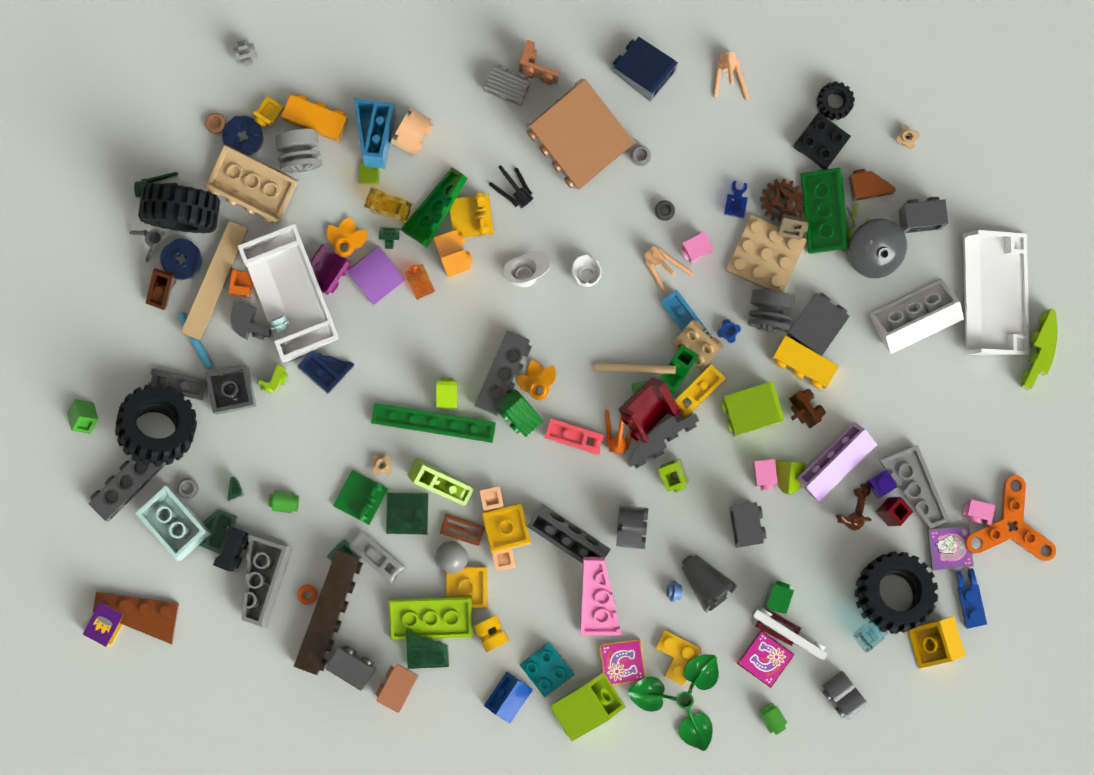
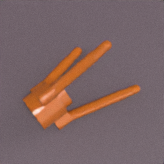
M605 410L606 446H609V452L625 454V450L629 449L632 437L630 433H628L626 440L625 437H622L624 423L621 415L618 435L613 436L612 440L609 410Z

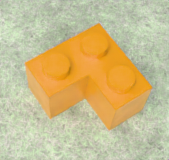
M454 229L433 237L447 277L471 269L470 264H473L469 251L465 252L462 244L465 243L462 232L458 233Z

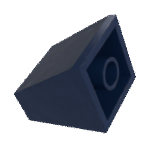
M638 37L636 41L632 39L625 48L627 51L623 56L619 55L614 60L613 73L651 102L675 73L678 62Z

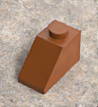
M865 169L853 171V174L849 176L853 201L892 195L896 191L893 185L872 171L865 172Z

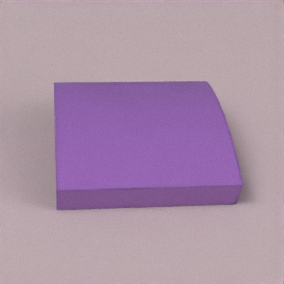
M379 246L348 270V274L373 305L406 280Z

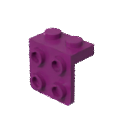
M321 244L310 261L321 292L329 295L330 292L333 293L339 285L338 280L350 269L349 259L339 256L323 244Z

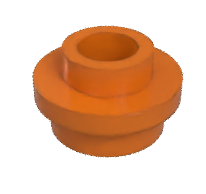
M310 584L301 586L297 592L298 600L304 605L313 604L318 598L317 589ZM305 591L311 592L312 596L309 599L305 598Z

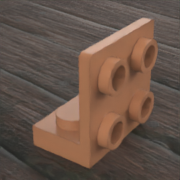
M527 40L519 62V71L528 78L538 77L545 84H557L559 72L534 64L537 57L535 42Z

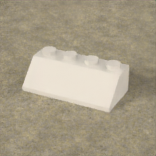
M942 279L869 313L882 343L890 354L964 319L960 301Z

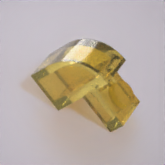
M371 187L364 207L379 216L406 223L413 204Z

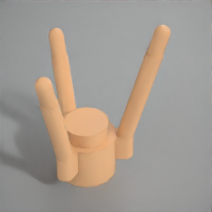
M721 53L720 60L717 61L713 96L717 97L721 69L723 68L724 72H728L730 85L733 84V71L736 69L745 99L748 100L749 96L740 70L739 60L736 59V53Z
M653 246L644 254V258L647 260L645 264L650 269L663 293H666V289L653 265L657 267L661 264L671 275H674V271L664 262L666 258L690 276L693 275L692 271L665 253L662 248L658 249L656 246Z

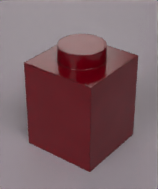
M888 497L876 510V513L887 526H901L913 513V510L901 497Z

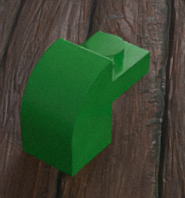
M681 345L669 365L676 366L675 374L663 373L659 379L666 383L672 396L699 357V355Z

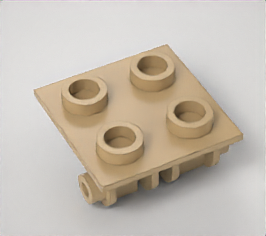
M693 319L671 345L677 350L683 345L699 355L694 365L702 371L724 346L721 345L722 342L716 337L711 339L710 337L713 334L711 333L708 336L706 334L708 329L702 331L704 327L699 321L696 322Z

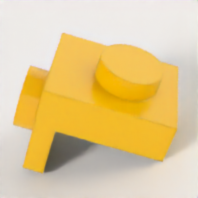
M267 96L258 110H254L252 113L256 118L254 121L262 127L267 125L272 128L283 112L284 106Z

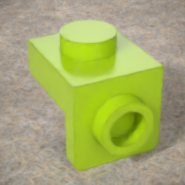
M277 365L270 384L258 379L257 384L261 385L260 389L268 393H272L273 390L278 392L280 385H284L287 380V369Z

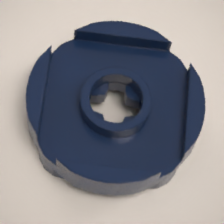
M234 116L223 129V143L246 155L255 154L263 144L262 128L251 117ZM245 131L248 139H243L241 142L239 141L238 134Z
M176 239L163 248L160 263L164 271L173 274L176 280H186L193 278L200 270L202 255L199 248L193 242L187 239ZM181 254H184V258H186L187 261L183 262L182 265H179V262L176 260V257H180Z

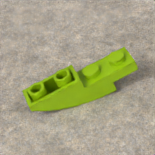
M1052 308L1047 310V312L1043 311L1038 321L1041 323L1038 330H1034L1030 341H1032L1030 347L1036 349L1037 352L1034 351L1029 359L1031 365L1028 370H1024L1020 381H1022L1020 387L1026 390L1032 389L1038 374L1043 376L1048 374L1053 362L1058 328L1056 312Z

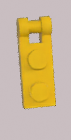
M712 364L675 400L682 413L681 415L685 419L726 379ZM685 398L692 403L689 407L682 402Z

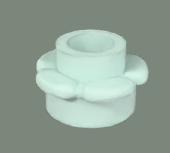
M285 315L279 316L270 321L272 326L270 329H275L276 332L288 328L289 320L286 319Z

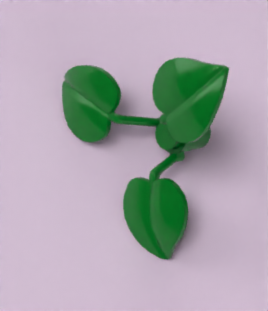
M700 655L691 659L686 664L683 675L686 680L692 683L688 691H681L676 697L663 694L665 690L664 684L658 678L652 676L644 677L628 690L631 700L645 711L653 712L660 710L663 706V698L676 701L679 707L687 709L689 718L682 720L680 723L679 735L686 744L706 751L712 739V722L704 713L692 715L690 707L693 705L694 699L691 693L694 685L700 690H707L717 683L719 670L715 655Z

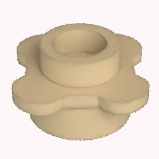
M905 125L901 128L900 135L896 137V142L906 146L908 149H913L916 139L920 137V133L917 130L909 129Z
M390 455L385 457L373 456L374 468L372 473L374 475L384 473L390 475L392 473V457Z

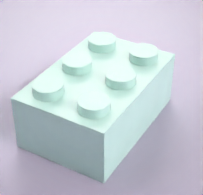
M169 486L162 488L135 513L174 559L182 561L211 534L208 528Z

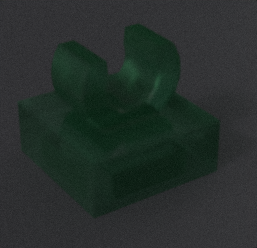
M380 227L379 239L385 240V249H393L394 240L400 239V228Z

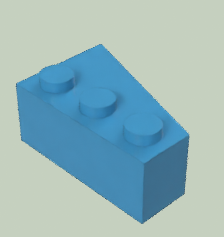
M354 98L364 165L366 167L385 169L396 118L394 103Z

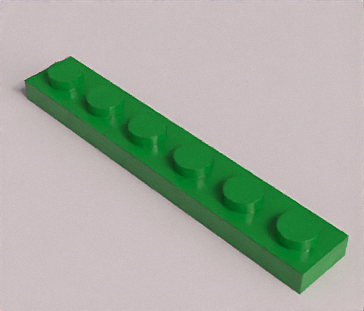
M374 403L371 424L493 443L496 422Z

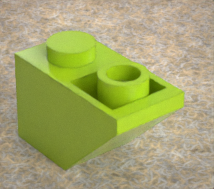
M442 377L441 381H436L437 409H458V383L453 378Z

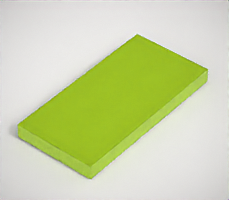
M472 596L389 598L390 640L473 637Z

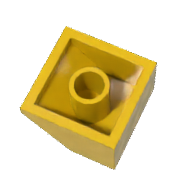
M954 616L921 624L908 631L919 669L951 662L966 656Z

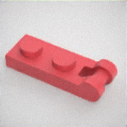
M550 418L544 438L599 455L601 451L599 447L601 441H604L605 435ZM588 437L593 438L591 446L586 444Z

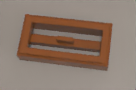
M446 514L440 534L479 546L485 527ZM448 519L480 529L479 533L447 523ZM448 527L475 536L477 539L474 541L447 532L445 528Z

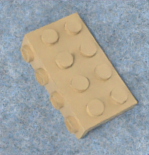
M224 145L211 176L204 187L212 194L225 197L228 203L236 206L239 204L244 207L246 212L253 215L257 213L263 216L262 219L273 224L274 222L281 221L299 180L228 145Z

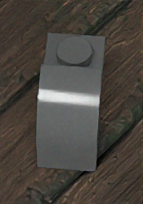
M235 301L230 318L234 331L245 340H248L250 333H252V337L264 340V337L270 338V328L253 323L257 309L254 306Z

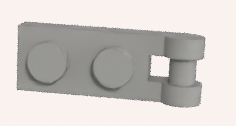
M363 531L348 546L391 584L397 580L396 576L400 572L403 573L406 569ZM390 563L394 567L390 572H387L384 568Z

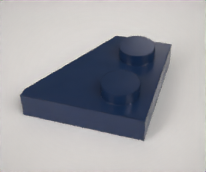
M311 351L297 368L324 392L329 394L355 364Z

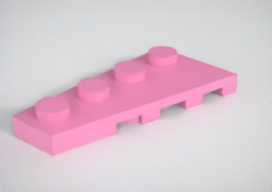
M583 557L580 635H621L604 557Z

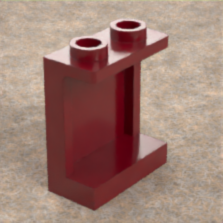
M651 377L618 409L622 415L623 423L630 429L631 437L636 441L640 440L644 443L649 442L646 434L667 413L676 417L681 412L666 383L654 377Z

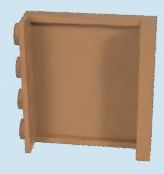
M581 78L575 83L576 86L533 122L525 125L528 129L526 131L528 136L533 141L537 140L541 145L539 149L543 155L549 156L552 159L551 165L558 173L560 171L563 173L565 183L570 188L574 187L578 190L635 143L587 80Z

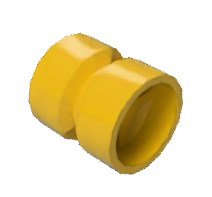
M497 615L473 626L478 637L483 639L481 644L485 652L491 651L510 641L505 630L500 629L502 624ZM492 628L494 634L489 636L487 630Z

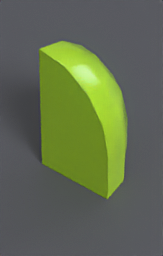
M785 460L776 461L777 485L783 493L789 495L799 490L801 484L796 479L805 471L806 463Z

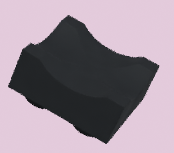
M818 112L796 141L793 148L810 158L820 168L826 170L851 136Z
M228 526L225 548L215 558L213 565L226 571L238 569L242 561V557H239L242 549L246 550L249 543L247 537L249 533Z

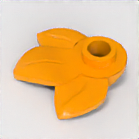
M351 217L343 220L338 228L329 225L327 228L328 240L334 245L335 253L342 257H348L353 253L354 249L362 247L368 236L367 230L357 231ZM342 244H347L348 248L347 250L342 251L340 249V246Z
M531 360L527 368V375L517 376L518 385L521 390L529 392L533 399L543 400L549 394V387L556 380V369L553 365L544 369L540 363ZM539 386H541L543 389L542 393L540 394L537 392V388Z

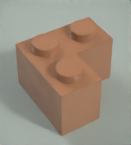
M398 663L395 667L390 666L385 675L388 678L387 682L380 684L375 694L378 696L376 701L399 713L419 675Z

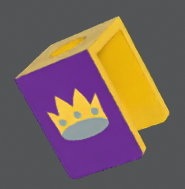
M99 603L83 635L105 647H110L123 625L120 624L123 614L103 603Z

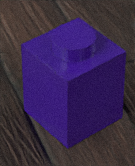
M887 469L866 481L877 499L898 487Z

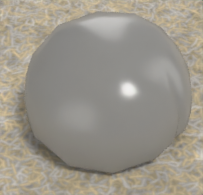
M450 541L442 543L437 549L434 558L436 565L441 570L455 574L463 570L467 565L469 557L464 547L457 542Z

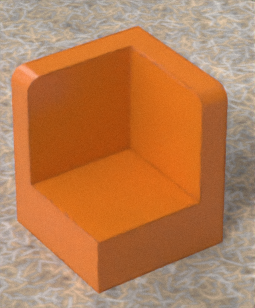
M232 269L228 293L230 295L251 298L253 281L250 274Z

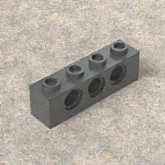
M507 330L476 400L475 407L498 416L501 409L497 404L506 397L507 393L510 394L515 387L513 379L515 375H520L524 366L521 364L523 356L528 357L532 346L529 345V339ZM510 350L518 353V358L514 361H510L506 357ZM501 369L509 370L510 376L508 379L503 380L499 378L498 373ZM495 387L500 388L502 391V395L499 398H493L490 395V391Z
M127 460L119 468L121 471L116 476L112 475L104 483L106 486L101 491L97 490L90 497L91 501L88 504L105 521L109 522L166 463H162L159 467H155L154 463H149L144 472L138 473L136 466L139 462L143 461L138 460V462L131 460L129 462ZM129 476L131 485L124 488L122 486V479ZM114 491L117 497L114 502L110 503L107 495L109 492Z
M544 504L537 509L527 525L528 528L582 564L583 557H604L605 559L611 550Z

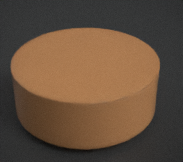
M212 113L206 118L205 125L209 132L220 134L223 132L226 120L221 114Z

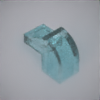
M867 622L852 637L866 653L883 641L890 631H879V626H875L873 622Z

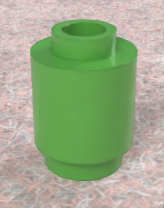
M274 491V495L270 494L268 507H272V511L297 512L299 496L290 492Z
M773 702L759 710L760 718L769 733L774 732L777 735L786 729L785 725L788 722L778 706H775Z

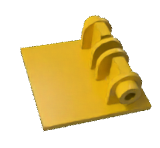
M476 193L474 194L475 196L456 198L450 208L452 230L456 229L458 233L462 232L464 238L494 234L489 194Z

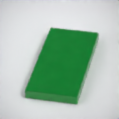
M842 168L800 173L802 193L804 194L803 201H805L803 204L804 213L809 223L806 232L808 254L848 249L849 239Z

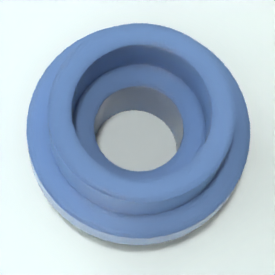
M672 581L666 589V596L669 597L670 602L680 600L682 597V585L677 584L676 581Z

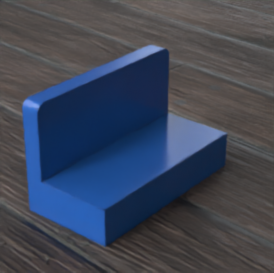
M506 672L484 704V707L506 722L511 723L533 689L509 672Z

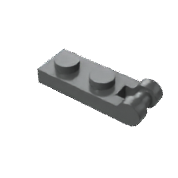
M154 368L151 369L150 374L152 378L148 384H151L152 387H156L159 384L160 377H164L163 388L168 389L171 386L175 388L174 392H182L185 397L204 400L207 380Z

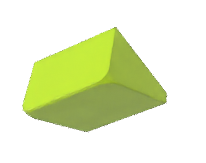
M360 163L359 184L379 185L380 168L366 167L364 163Z

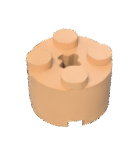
M409 108L408 112L411 115H405L394 135L397 140L392 139L390 143L412 155L413 152L415 154L418 153L423 144L420 140L421 137L428 135L433 124L430 123V118Z

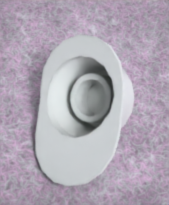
M543 251L529 252L508 261L503 269L504 277L513 285L522 288L529 287L536 282L537 278L546 274L550 269L551 259Z

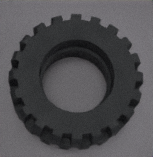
M150 183L142 188L138 217L145 224L163 229L192 233H211L217 228L220 199L216 194L202 189L182 185Z
M148 384L144 386V389L140 387L134 389L133 395L129 393L125 397L117 414L115 435L118 436L117 442L119 446H124L123 452L126 455L131 454L132 460L135 462L141 460L143 465L149 466V463H154L155 467H159L164 462L166 465L172 464L174 458L179 460L183 457L184 453L188 452L193 442L197 421L195 420L196 412L194 409H191L192 403L189 399L184 400L185 395L182 392H174L175 388L171 386L168 389L163 388V384H157L156 387ZM146 413H161L170 418L174 423L175 432L165 438H152L145 435L138 428L136 422L140 416Z
M896 551L889 552L874 559L860 572L861 576L855 584L858 586L855 590V597L859 599L856 605L857 608H862V617L864 619L868 617L871 620L869 624L872 627L877 625L879 626V631H890L891 634L905 633L921 625L930 617L929 615L936 607L934 603L938 601V594H935L938 585L937 582L933 583L932 578L935 576L933 572L929 573L927 571L928 565L925 562H918L919 557L915 555L909 557L907 552L899 554ZM889 574L900 576L910 585L913 601L907 610H894L882 600L880 582L885 576Z

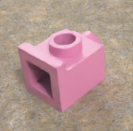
M970 499L967 503H964L962 515L970 517L969 521L981 523L983 520V525L989 526L992 523L996 505Z

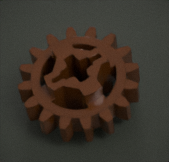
M783 178L781 183L775 179L774 185L767 184L769 190L763 189L762 193L765 197H760V201L764 202V204L760 208L767 210L764 215L768 216L770 214L771 221L778 218V223H780L782 214L797 217L796 212L801 213L803 210L799 205H803L805 202L800 200L804 194L797 192L800 186L798 185L794 188L792 186L793 181L787 184L785 178ZM783 188L788 189L792 193H787ZM774 190L775 197L769 200V195ZM780 197L787 200L784 205L781 202H777ZM795 201L794 209L790 211L789 205ZM775 208L779 210L781 214L776 213L772 209Z

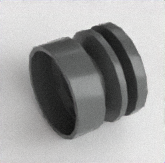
M753 290L750 304L759 307V310L749 311V315L757 319H748L747 325L765 332H789L790 325L782 322H790L792 317L783 314V311L793 310L795 296L779 291Z

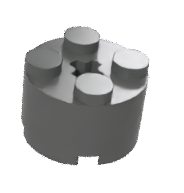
M619 507L616 546L645 549L646 537H642V535L646 536L647 522L643 520L648 519V508Z

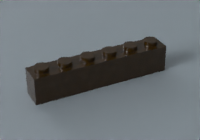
M339 548L336 550L293 667L314 675L324 671L328 661L324 658L327 651L331 652L335 640H332L334 632L338 633L342 623L339 620L341 612L345 614L349 604L346 598L348 593H353L356 585L353 579L355 574H360L363 563L360 562L361 556Z

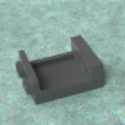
M815 293L786 335L822 356L850 316L846 314L848 311L840 305L835 306L830 303L831 299L825 294L820 293L819 295Z

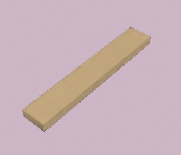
M231 221L228 222L181 334L201 341L239 253L238 245L243 243L248 228Z

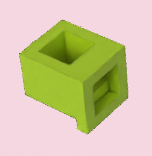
M680 458L665 463L658 469L667 492L674 490V492L681 491L686 488L685 485L689 482ZM676 472L679 478H674L672 473Z

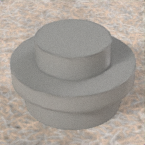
M636 146L631 152V160L635 165L644 166L651 159V152L645 146Z
M185 478L180 481L178 493L181 497L191 499L197 495L199 487L195 480Z

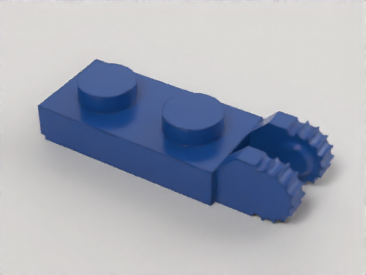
M968 569L971 585L965 587L963 574L961 571L955 572L958 584L957 591L966 629L987 625L974 569Z

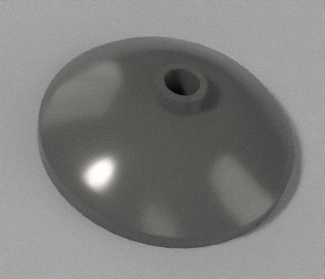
M878 218L865 222L854 232L849 242L848 257L852 267L859 274L868 278L888 276L901 265L907 251L906 236L903 230L891 220Z

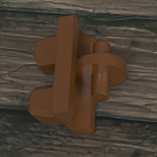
M810 389L800 390L791 396L789 400L793 404L790 408L794 412V415L790 417L793 421L798 418L801 424L805 422L809 428H812L822 421L821 418L826 414V411L821 405L815 408L812 407L809 401L815 397Z

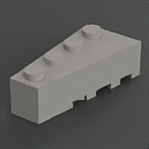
M248 534L247 570L245 573V593L243 595L241 620L267 627L292 548Z

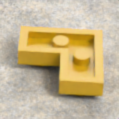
M664 630L656 649L673 657L665 677L684 685L686 681L683 675L684 668L691 659L699 655L701 648Z

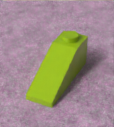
M417 457L407 474L414 484L463 506H466L475 489Z

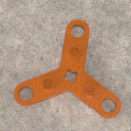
M1013 475L1006 479L1004 482L1001 520L968 535L965 540V546L969 552L974 554L981 553L1011 539L1038 558V560L1049 561L1054 558L1056 554L1055 545L1023 522L1026 483L1022 477ZM1012 480L1020 484V488L1016 492L1010 488ZM1014 522L1016 530L1009 531V525L1007 524ZM974 537L981 541L978 549H974L971 545V540ZM1042 545L1048 546L1050 550L1046 557L1040 552Z

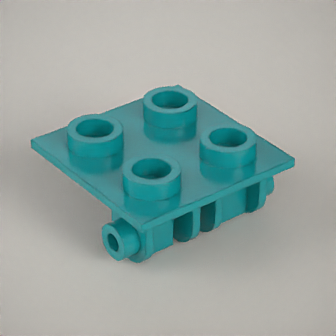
M550 642L520 664L521 668L544 697L575 675Z

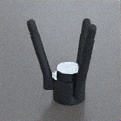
M500 165L498 168L516 191L513 194L515 198H512L492 182L489 183V186L509 200L515 207L519 205L521 209L534 199L531 196L533 193L528 188L518 168L514 170L523 188H519L507 171Z

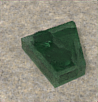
M217 509L203 522L211 534L198 546L221 554L226 545L228 526L234 527L238 516Z
M406 628L408 669L449 667L447 644L434 641L429 636H422L413 632L412 629Z

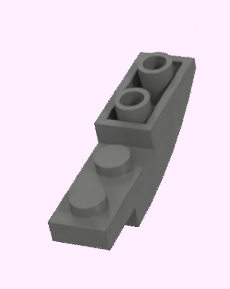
M696 413L678 423L675 417L672 416L653 429L647 435L649 442H641L628 463L629 467L635 466V468L646 464L645 459L653 456L655 459L663 455V449L667 448L664 442L665 439L669 442L679 437L678 432L684 429L688 432L697 427L695 423L699 419Z

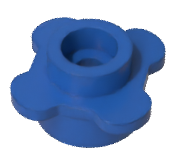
M725 319L722 322L723 326L717 331V335L719 338L723 337L729 343H733L736 340L737 333L741 331V327L738 324L731 323L729 319Z

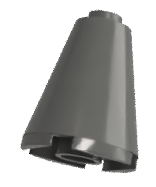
M689 555L682 562L683 566L681 569L706 613L708 610L712 611L727 599L728 591L733 593L737 588V585L698 555Z

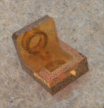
M423 264L411 266L408 271L404 272L416 300L435 292Z

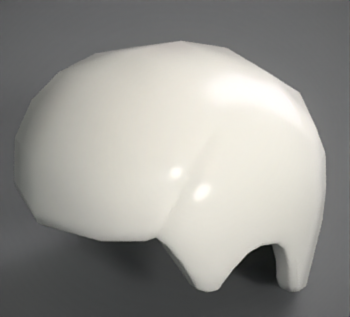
M584 254L578 256L573 261L571 276L575 283L583 287H592L600 280L602 269L598 260Z

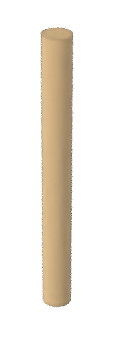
M595 363L594 370L675 374L676 366Z

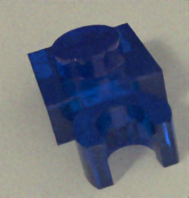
M733 181L731 185L733 195L727 194L724 215L744 219L748 198L742 197V194L747 190V183L743 184V189L738 190L736 188V181Z

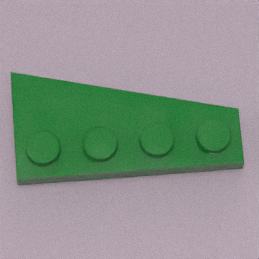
M452 167L400 230L427 249L468 178Z

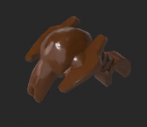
M863 483L860 485L861 488L854 489V494L858 497L855 512L847 517L836 514L837 523H842L849 529L856 531L861 529L864 522L872 520L869 517H864L862 514L865 499L871 491L868 483Z

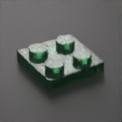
M387 493L386 534L428 535L429 494Z

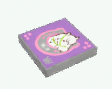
M969 525L927 530L932 571L974 566L973 554L965 546L966 537L970 535Z

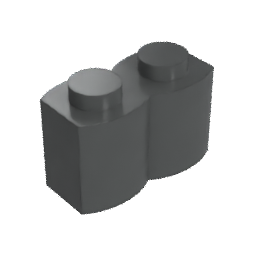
M840 671L822 685L825 689L822 693L829 702L833 700L836 703L837 707L835 710L841 718L846 716L847 719H850L868 705L867 701L843 671Z

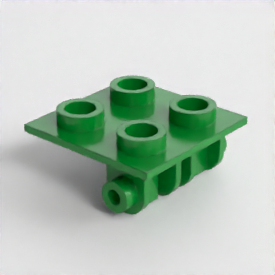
M352 470L333 506L370 525L388 488Z

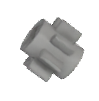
M247 39L238 41V47L233 48L237 63L242 62L243 66L253 64L252 59L257 58L254 44H248Z

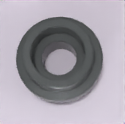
M667 200L660 201L655 207L656 217L662 221L670 220L675 214L674 205ZM665 207L669 212L662 214L661 209Z

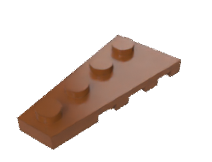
M96 592L93 613L99 603H103L123 614L120 624L169 644L173 643L178 603Z

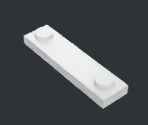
M763 608L760 611L754 610L752 614L754 618L821 660H825L828 653L824 652L826 647L816 641L812 644L773 620L771 618L773 614Z

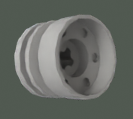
M298 129L275 136L277 151L287 152L278 157V161L282 162L279 165L281 172L304 173L322 166V160L318 158L321 156L320 151L311 150V148L319 145L317 130Z

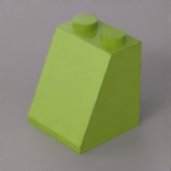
M773 381L723 396V401L720 402L723 414L727 413L729 419L726 422L729 433H733L734 437L785 421Z
M602 672L557 700L550 707L553 715L561 723L565 734L571 741H574L610 720L623 710L625 705L605 673Z

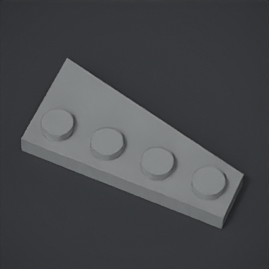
M918 445L879 460L929 529L949 521Z

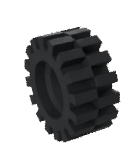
M838 81L830 82L818 94L816 100L817 108L820 109V114L823 113L830 120L845 118L854 106V93L849 90L850 87L848 85L847 87L844 86L845 83L843 82L840 84ZM831 94H839L843 98V105L840 108H832L828 104V97Z

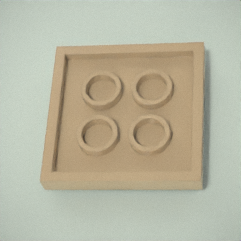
M751 215L726 271L767 290L784 292L807 240L804 238L799 240L777 235L778 226Z

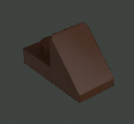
M154 268L145 303L165 310L168 305L171 289L176 284L174 275Z

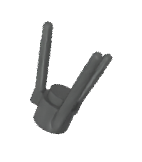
M152 229L149 232L147 230L130 231L132 235L145 236V242L150 246L145 261L149 262L156 246L162 242L166 233L164 231L160 232L157 229Z

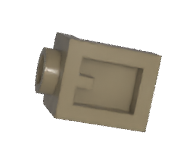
M800 213L799 217L782 214L777 235L801 240L803 233L807 232L809 225L805 213Z

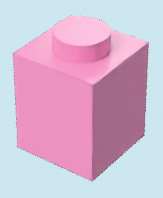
M705 232L683 242L681 245L682 249H680L684 259H689L690 263L712 253L714 250Z
M775 459L752 462L755 487L761 486V490L773 489V485L778 484Z

